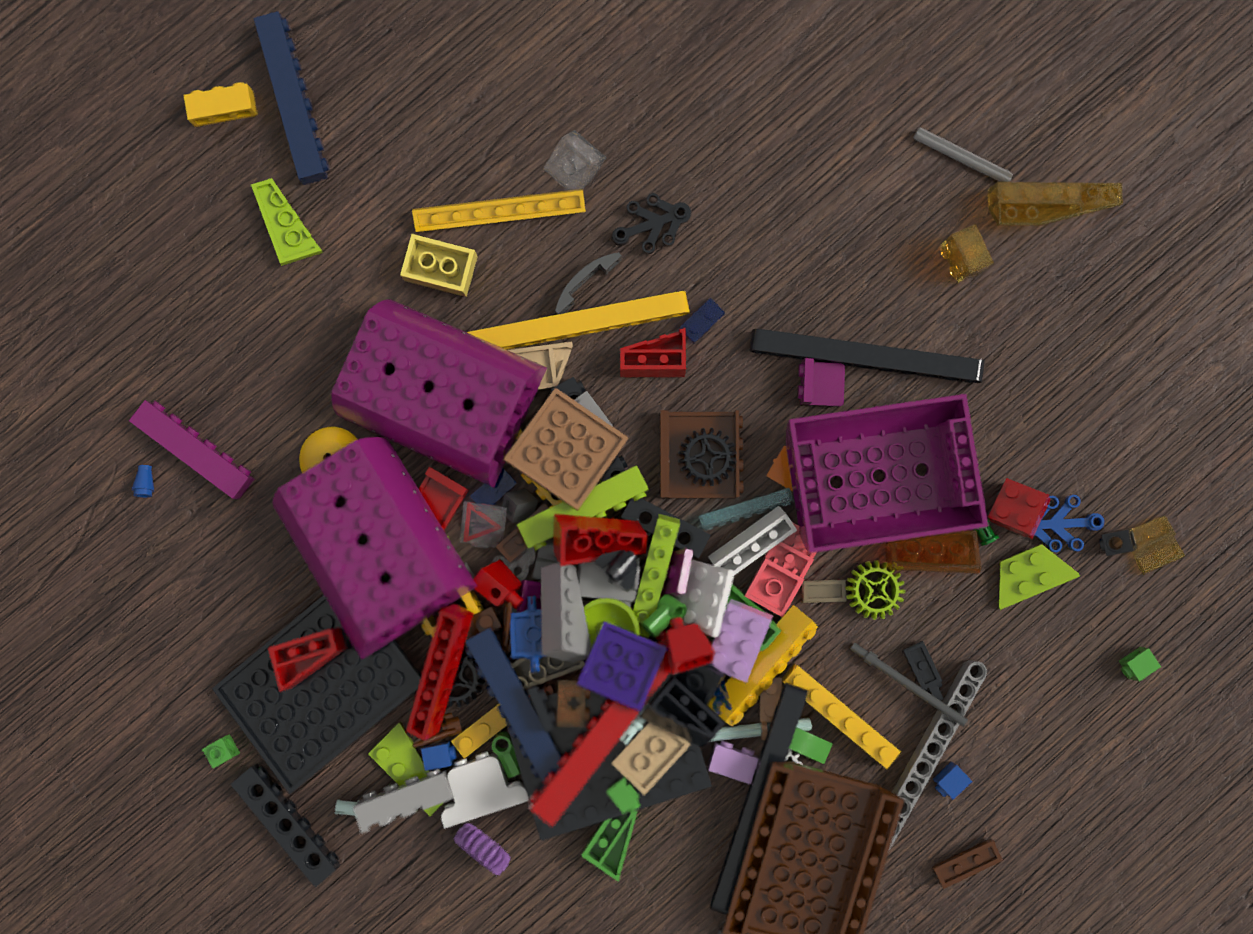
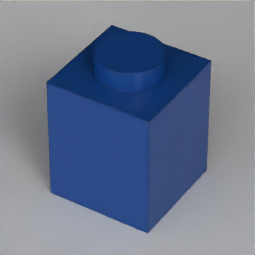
M450 741L430 744L421 748L425 771L452 766L454 759L457 758L455 746H451Z
M952 761L932 779L937 784L935 789L944 798L949 796L953 800L972 782L959 766Z

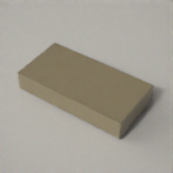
M846 580L803 581L801 585L802 603L846 602Z

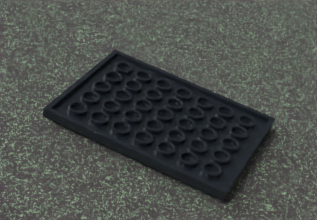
M323 595L214 686L212 690L287 792L292 794L414 694L419 688L422 675L395 640H392L366 658L361 659ZM341 627L347 649L293 688L280 692L268 648Z
M672 672L668 674L647 702L648 704L653 701L662 688L670 681L673 675ZM580 686L548 696L549 700L546 702L549 710L553 708L558 720L555 723V729L549 731V734L561 756L571 752L574 748L572 746L574 740L580 734L582 736L588 730L586 725L592 717L595 716L597 718L602 712L600 707L608 698ZM505 717V720H506V723H507V727H508V726H510L511 724H510L508 718ZM509 730L527 796L530 799L536 790L541 791V786L544 784L540 777L535 778L530 769V766L533 765L529 757L524 758L519 748L522 745L519 738H514ZM639 730V731L636 733V735L632 738V740L639 734V732H640L641 730ZM620 739L617 741L553 826H550L532 811L541 841L624 815L607 793V789L624 776L611 764L627 747L624 741ZM689 742L690 746L645 795L631 783L639 794L640 806L635 811L712 787L700 746Z

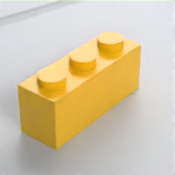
M235 83L225 88L217 86L208 91L195 90L190 94L184 95L187 119L194 127L257 116L254 92L245 83Z

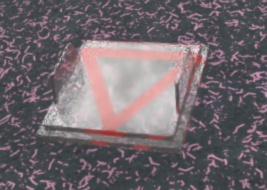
M464 501L460 542L469 543L474 547L481 548L496 547L504 540L507 507Z

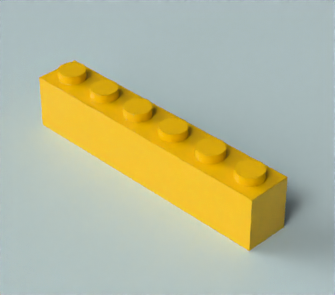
M793 605L777 623V626L782 630L766 649L758 652L747 682L731 676L710 701L708 706L730 726L733 727L734 724L742 720L746 710L756 704L758 696L772 685L773 679L777 674L782 673L786 669L789 660L799 654L802 649L801 646L815 635L818 626L796 606Z
M795 663L782 677L784 684L786 682L807 689L806 702L886 769L901 753V751Z

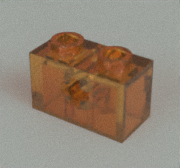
M558 680L557 727H585V722H589L590 708H585L586 699H590V690L578 686L579 680ZM572 697H576V701L580 702L576 709H572V705H568V701H571Z

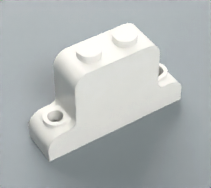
M488 751L475 755L476 759L467 761V758L454 762L455 766L448 773V782L454 802L444 805L445 810L441 816L444 829L529 801L524 783L520 782V780L509 783L497 754H488Z

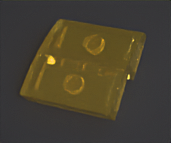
M1165 515L1133 529L1138 549L1132 551V554L1143 575L1185 556L1174 538L1176 533Z

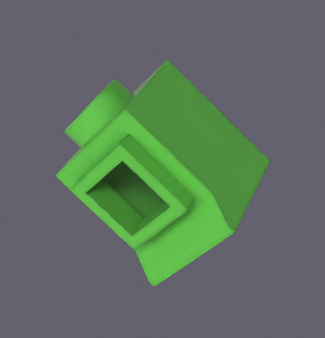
M625 776L607 789V793L623 814L627 811L632 813L640 806L639 794L630 782L626 783Z

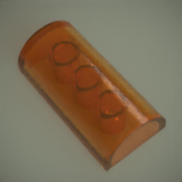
M963 530L886 542L887 568L889 570L978 574L981 571L977 531Z

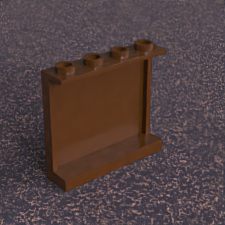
M660 410V498H739L740 494H743V481H739V472H743V459H739V450H743V437H739V429L743 428V416H739V410H735V412H669V410ZM701 428H705L706 434H709V429L713 428V435L715 436L720 430L722 434L719 438L723 440L726 435L729 436V439L725 442L726 445L734 443V446L729 448V451H736L737 454L730 456V458L736 459L737 462L736 464L729 463V466L733 467L734 471L726 470L725 472L729 475V478L725 479L721 475V484H718L716 479H713L714 486H710L709 480H706V484L703 487L701 486L702 479H698L697 483L694 484L695 476L691 475L689 479L686 478V475L689 473L688 469L681 472L680 469L686 465L685 463H678L679 459H684V456L678 455V451L686 450L680 445L682 442L689 444L685 439L687 435L694 439L692 433L694 430L697 431L699 436L701 435ZM708 440L709 446L713 451H723L718 443ZM701 441L692 446L689 457L702 452ZM705 451L704 456L701 458L708 463L709 467L710 459L714 456L709 454L710 452ZM720 458L713 462V474L722 469L725 458ZM691 463L697 472L707 475L703 464Z

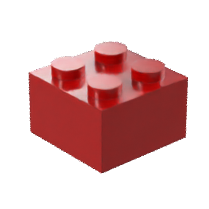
M1006 478L988 518L993 524L1033 539L1051 500L1046 493Z

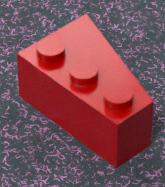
M686 328L669 335H661L659 338L650 341L645 340L620 348V377H685Z
M341 627L268 648L279 691L293 688L347 649Z

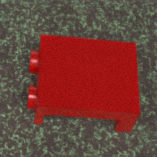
M429 467L425 473L426 477L419 487V491L445 531L469 489Z

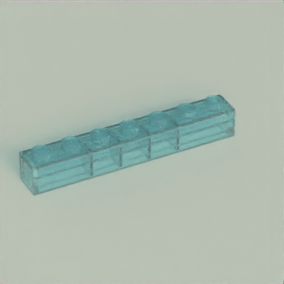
M790 488L700 515L698 519L701 528H705L707 531L713 529V526L717 524L720 527L726 525V522L730 520L733 523L739 521V518L743 516L746 519L752 517V514L756 512L759 515L765 513L764 510L766 509L772 511L779 505H783V507L791 505L790 502L793 501Z

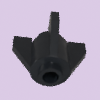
M630 550L614 551L602 554L595 560V563L601 569L607 566L605 573L609 577V583H618L621 580L622 582L619 585L626 592H629L634 586L638 564L636 562L637 557Z

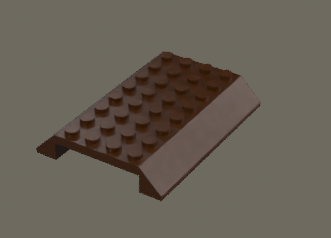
M795 762L772 763L722 934H864L904 799L879 785Z

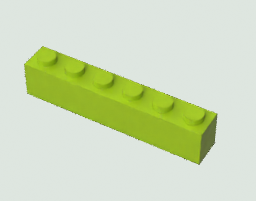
M635 466L596 485L578 511L565 502H561L517 524L528 549L534 547L536 551L546 546V541L554 537V514L603 518L607 516L605 511L612 508L614 511H617L627 506L626 501L632 498L634 501L645 497V492L649 489L638 467Z

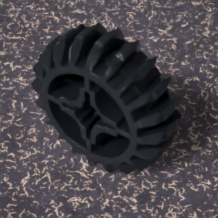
M701 428L700 436L694 430L692 432L694 439L687 435L685 439L689 444L682 442L680 445L686 450L678 451V455L684 456V459H679L678 463H685L686 465L680 469L681 472L688 469L689 473L686 475V478L689 479L691 475L695 476L694 484L697 483L698 479H702L701 486L703 487L706 484V480H709L710 486H714L713 479H716L717 483L721 484V475L728 479L729 475L725 471H734V468L729 466V463L736 464L737 462L736 459L730 458V456L737 454L736 451H729V448H732L734 443L726 445L725 442L729 439V436L726 435L722 440L719 438L722 431L719 430L715 436L713 435V428L709 429V434H706L705 428ZM708 440L718 443L723 451H713L709 446ZM701 441L702 452L689 457L692 446ZM705 451L710 452L709 454L714 456L710 459L709 467L708 463L701 458L704 456ZM720 458H725L722 469L713 474V462ZM691 463L703 464L707 475L697 472Z
M464 648L460 658L461 663L457 669V672L460 670L459 678L461 682L458 680L453 684L451 693L456 686L467 687L470 690L461 695L450 693L448 707H452L454 701H456V705L459 708L462 706V700L466 705H469V697L473 700L477 699L474 691L477 693H482L483 691L478 685H485L486 683L485 680L479 679L480 676L475 668L478 666L475 664V658L470 659L468 654L465 656ZM467 664L473 672V683L465 675Z

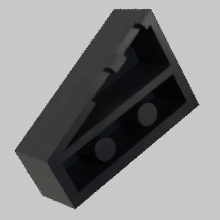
M675 677L662 688L640 716V718L700 747L713 740L725 724Z

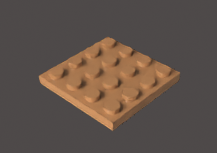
M555 388L508 452L504 461L578 511L623 448L628 437Z

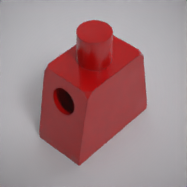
M501 559L481 568L473 579L477 584V587L474 589L495 606L511 602L512 607L517 609L524 602V599L517 593L522 586V582Z
M681 617L672 619L670 621L672 630L667 631L665 639L672 674L713 663L715 650L698 624L693 623L685 626Z

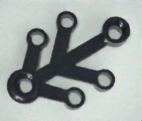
M655 193L648 195L647 205L651 208L658 207L668 212L667 214L660 216L640 207L638 202L630 201L627 204V212L630 215H638L648 221L627 229L624 227L616 228L612 234L613 242L616 245L623 246L628 243L629 237L652 229L648 239L642 244V251L645 254H652L663 225L672 221L668 233H665L662 237L663 245L671 247L675 242V235L680 224L689 221L691 209L683 202H678L674 205L665 202ZM652 197L657 199V202L654 204L649 202V199ZM635 205L637 210L631 211L629 207ZM680 209L685 212L682 216L677 214V211ZM623 232L625 236L624 238H618L617 234ZM669 236L673 241L666 243L664 239ZM650 244L653 248L648 251L644 248L645 245Z

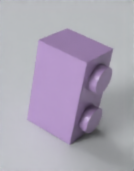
M721 740L720 743L715 742L707 765L708 771L751 784L759 760L757 755H754L755 751L742 747L741 750L733 748L734 744Z

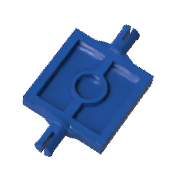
M531 596L527 597L528 610L520 613H511L510 622L512 659H529L531 673H535V671L536 673L540 672L539 659L547 657L542 655V610L537 609L536 596H532V601Z

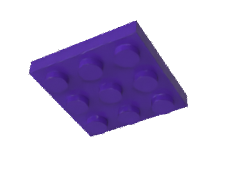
M604 621L577 685L641 712L667 647Z

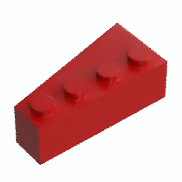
M554 514L553 552L560 566L592 562L602 554L619 550H630L635 555L646 554L647 533L639 521Z

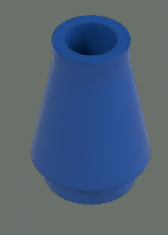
M138 465V471L132 486L133 496L141 498L152 497V492H155L152 466Z

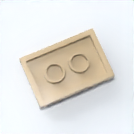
M649 722L611 764L645 795L690 746V743Z

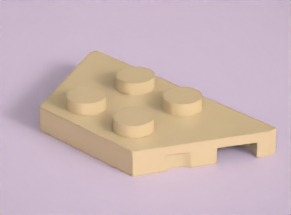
M572 342L511 349L508 351L547 367L538 390L552 389L560 384L573 344Z

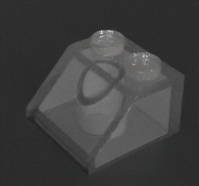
M574 130L561 138L544 170L568 191L583 189L598 173L607 157Z

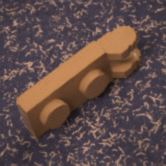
M774 678L772 685L759 695L761 740H765L767 736V723L772 721L782 691V678Z

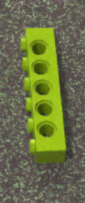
M662 514L658 515L633 607V612L637 616L640 625V636L646 639L649 638V634L643 629L641 624L657 609L680 526V519Z

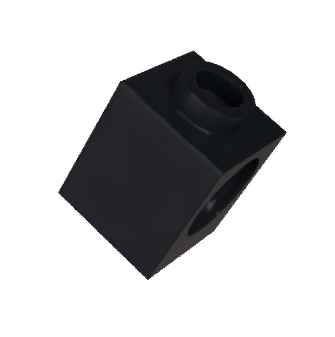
M1132 527L1106 532L1101 535L1100 547L1102 551L1106 552V556L1132 552L1138 549ZM1113 537H1119L1122 540L1121 548L1115 547L1112 544Z

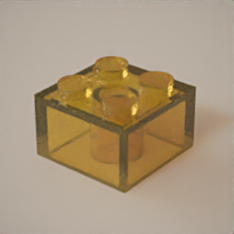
M976 224L951 234L941 244V253L944 259H948L951 266V275L954 279H957L958 283L981 274L994 264Z

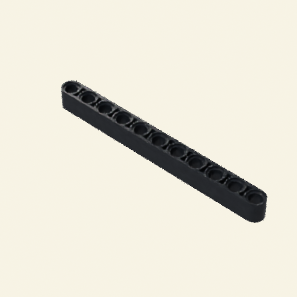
M752 329L749 349L750 352L801 360L810 358L814 359L815 362L842 363L844 366L967 383H982L985 364L984 360L764 329Z
M786 682L782 688L752 782L749 786L711 899L710 910L725 915L728 914L772 763L785 762L806 701L807 689Z

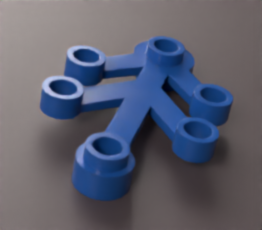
M1069 495L1066 497L1065 503L1050 520H1041L1035 536L1051 552H1059L1062 549V543L1057 539H1051L1042 530L1051 529L1068 544L1070 550L1080 551L1084 547L1083 541L1079 538H1074L1064 528L1086 527L1091 531L1100 530L1104 526L1102 515L1091 513L1085 518L1063 519L1072 508L1078 507L1081 503L1079 496ZM1049 496L1054 500V505H1048L1043 517L1050 509L1058 507L1059 500L1057 497ZM1072 497L1076 500L1075 505L1070 503ZM1094 518H1097L1099 520V524L1097 526L1093 524ZM1074 541H1078L1079 547L1077 549L1073 547ZM1053 542L1057 543V548L1055 550H1053L1051 547V544Z

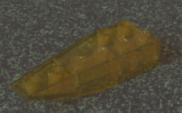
M997 182L988 189L989 212L998 226H1041L1123 204L1122 183Z

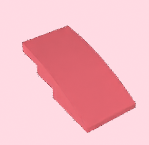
M795 523L793 524L797 531L766 552L745 593V597L781 617L788 610L817 553H809L806 550L799 533L800 526Z

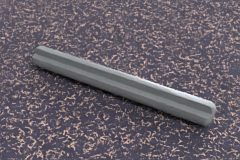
M919 128L914 136L915 140L1003 184H1008L1013 176L1011 172L923 128Z

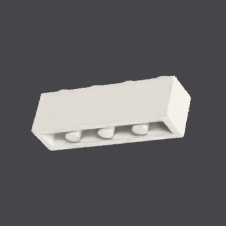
M778 506L708 557L714 566L735 571V575L796 532L797 529L787 514Z

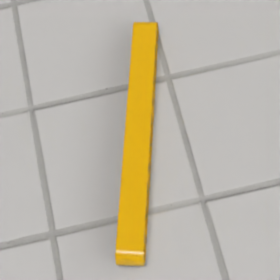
M679 291L467 333L508 350L680 317L689 314L690 311L686 292Z

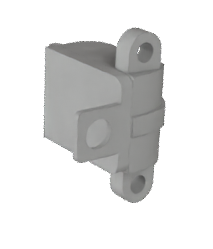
M639 558L636 561L638 567L635 583L629 592H626L619 585L622 582L621 580L618 583L613 582L612 584L608 582L609 577L605 573L607 566L601 569L595 561L578 563L577 576L581 597L592 600L614 598L631 607V603H635L639 584Z

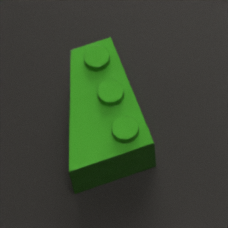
M638 810L602 821L582 850V857L618 882Z

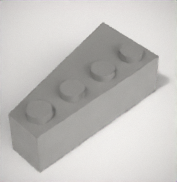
M558 562L541 568L542 655L572 663L588 659L592 649L576 567L572 565L560 566Z
M439 769L427 772V777L419 779L418 776L405 780L406 784L397 786V783L384 787V791L376 794L375 791H371L362 795L363 799L353 807L361 834L369 831V828L375 823L383 826L395 820V816L399 815L400 818H404L417 812L418 808L425 810L451 800L453 795L446 770L440 772Z

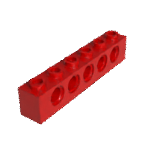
M456 604L440 611L406 732L424 741L439 733L474 614Z

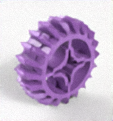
M465 823L454 837L455 843L493 874L500 875L507 868L510 862V856L507 852L475 826Z

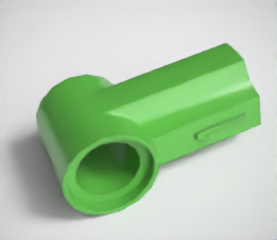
M669 594L664 595L658 602L657 610L641 625L651 637L655 638L670 624L672 619L677 617L683 619L686 615L687 607Z
M499 732L492 742V750L497 754L508 778L520 774L521 771L511 737L508 732ZM505 739L508 742V747H499L497 740Z

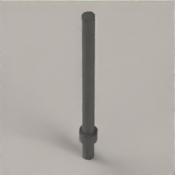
M856 643L850 648L851 651L864 659L863 662L869 666L873 665L962 727L967 723L968 719L878 659V655L872 651L868 652Z

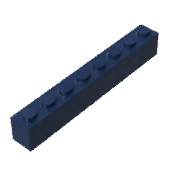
M279 11L255 17V25L298 179L303 185L328 179L327 171L330 169L326 158L322 157L321 151L324 150L320 137L317 138L315 131L318 130L315 118H311L312 104L304 93L307 90L306 83L303 77L300 78L298 72L302 69L298 58H295L293 51H296L293 39L288 36V31H290L289 23L286 18H282Z
M490 627L465 641L467 643L465 650L471 659L475 658L478 664L475 668L479 676L486 678L489 684L486 688L490 696L497 698L500 704L497 708L501 716L508 718L511 724L508 728L512 736L519 738L522 744L519 746L524 758L529 757L533 765L530 766L533 775L535 778L540 777L543 782L551 771L554 773L560 765L557 763L562 756L549 732H545L531 699Z

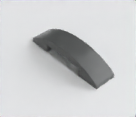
M618 252L603 256L581 269L563 290L556 306V315L564 314L575 304L571 295L599 269L608 274L622 261V255Z

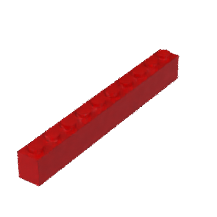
M671 626L655 637L657 639L655 643L666 647V633L672 630ZM667 650L643 707L671 672ZM606 699L600 707L602 712L597 718L595 716L592 717L586 725L588 730L583 736L580 734L572 743L574 748L569 754L565 753L557 763L560 765L554 773L551 771L543 781L545 785L541 791L536 790L529 799L530 805L528 808L550 826H553L639 714V711Z

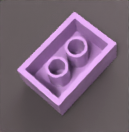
M731 599L723 616L719 636L715 637L712 644L715 654L713 663L710 664L725 674L747 682L773 616Z

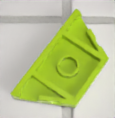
M1039 544L1000 561L998 607L1000 610L1080 577V575L1044 545Z

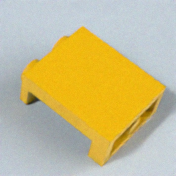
M470 591L461 597L467 610L474 613L473 616L484 610L474 591ZM432 615L425 619L421 625L426 635H431L433 638L437 622Z

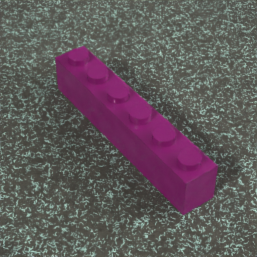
M144 400L129 422L229 497L239 500L254 481V478L250 476L251 471L243 465L238 467L233 463L234 458L227 453L222 452L221 454L215 449L217 446L210 440L205 439L204 441L198 437L200 433L194 428L183 426L181 424L183 420L173 413L171 415L167 414L164 411L165 407L159 402Z

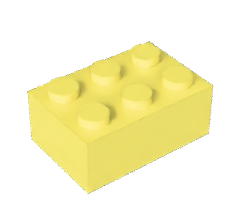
M411 234L400 276L406 282L467 297L478 256L475 250Z

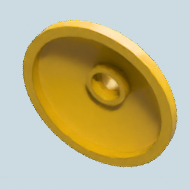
M325 427L315 431L305 440L300 451L299 464L302 473L325 460L327 454L333 455L355 440H358L357 437L339 427Z

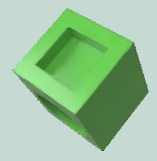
M1139 647L1119 660L1122 666V673L1128 679L1135 681L1143 680L1161 667L1150 649L1145 647Z
M230 734L202 749L212 768L240 754Z

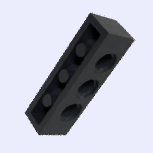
M633 498L630 499L621 517L624 520L639 521L647 533V537L651 539L659 514L680 519L642 498L634 501ZM641 513H650L652 520L649 524H642L640 522L639 515ZM680 519L674 547L681 550H693V560L694 557H700L711 535ZM681 532H686L690 536V541L686 545H682L678 541V535Z

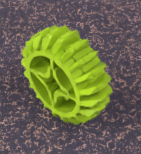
M878 560L874 561L873 567L870 561H866V569L859 564L857 567L860 573L855 570L851 571L855 579L847 578V581L852 583V587L846 586L845 590L852 591V594L846 595V598H854V601L849 605L851 607L858 605L855 612L859 614L863 611V617L865 618L871 612V619L876 620L878 614L881 619H885V611L888 615H893L891 607L898 610L900 607L896 604V601H904L903 598L898 597L899 593L905 594V590L899 589V586L905 584L904 581L897 582L901 574L896 573L892 575L895 567L891 566L887 570L888 563L883 562L880 566ZM871 572L883 574L881 578L874 582L864 577ZM887 580L891 584L890 597L885 591V586L888 583ZM860 582L866 590L863 600H861L859 595ZM879 584L877 590L881 595L874 594L870 585L877 586ZM876 598L885 602L883 606L878 608L867 606Z

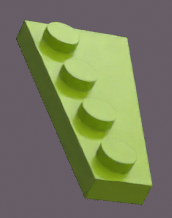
M272 178L251 184L281 266L322 253V250L316 244Z
M401 721L369 753L375 762L399 786L406 784L405 780L418 776L419 779L427 777L426 773L429 772V770L425 771L423 758L417 749L412 747L414 742L411 737L409 738ZM443 803L427 808L424 811L431 816Z

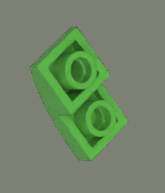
M796 727L789 749L824 764L833 744Z

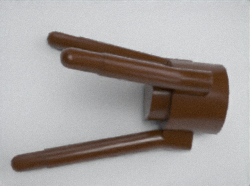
M505 602L501 647L503 650L511 652L510 622L512 603Z
M452 712L444 714L443 719L446 721L442 722L443 732L425 741L420 740L413 743L412 747H423L446 737L461 734L459 717H453Z

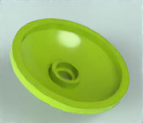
M599 598L584 606L591 649L596 642L604 621L640 636V625L637 616L624 602L614 598Z

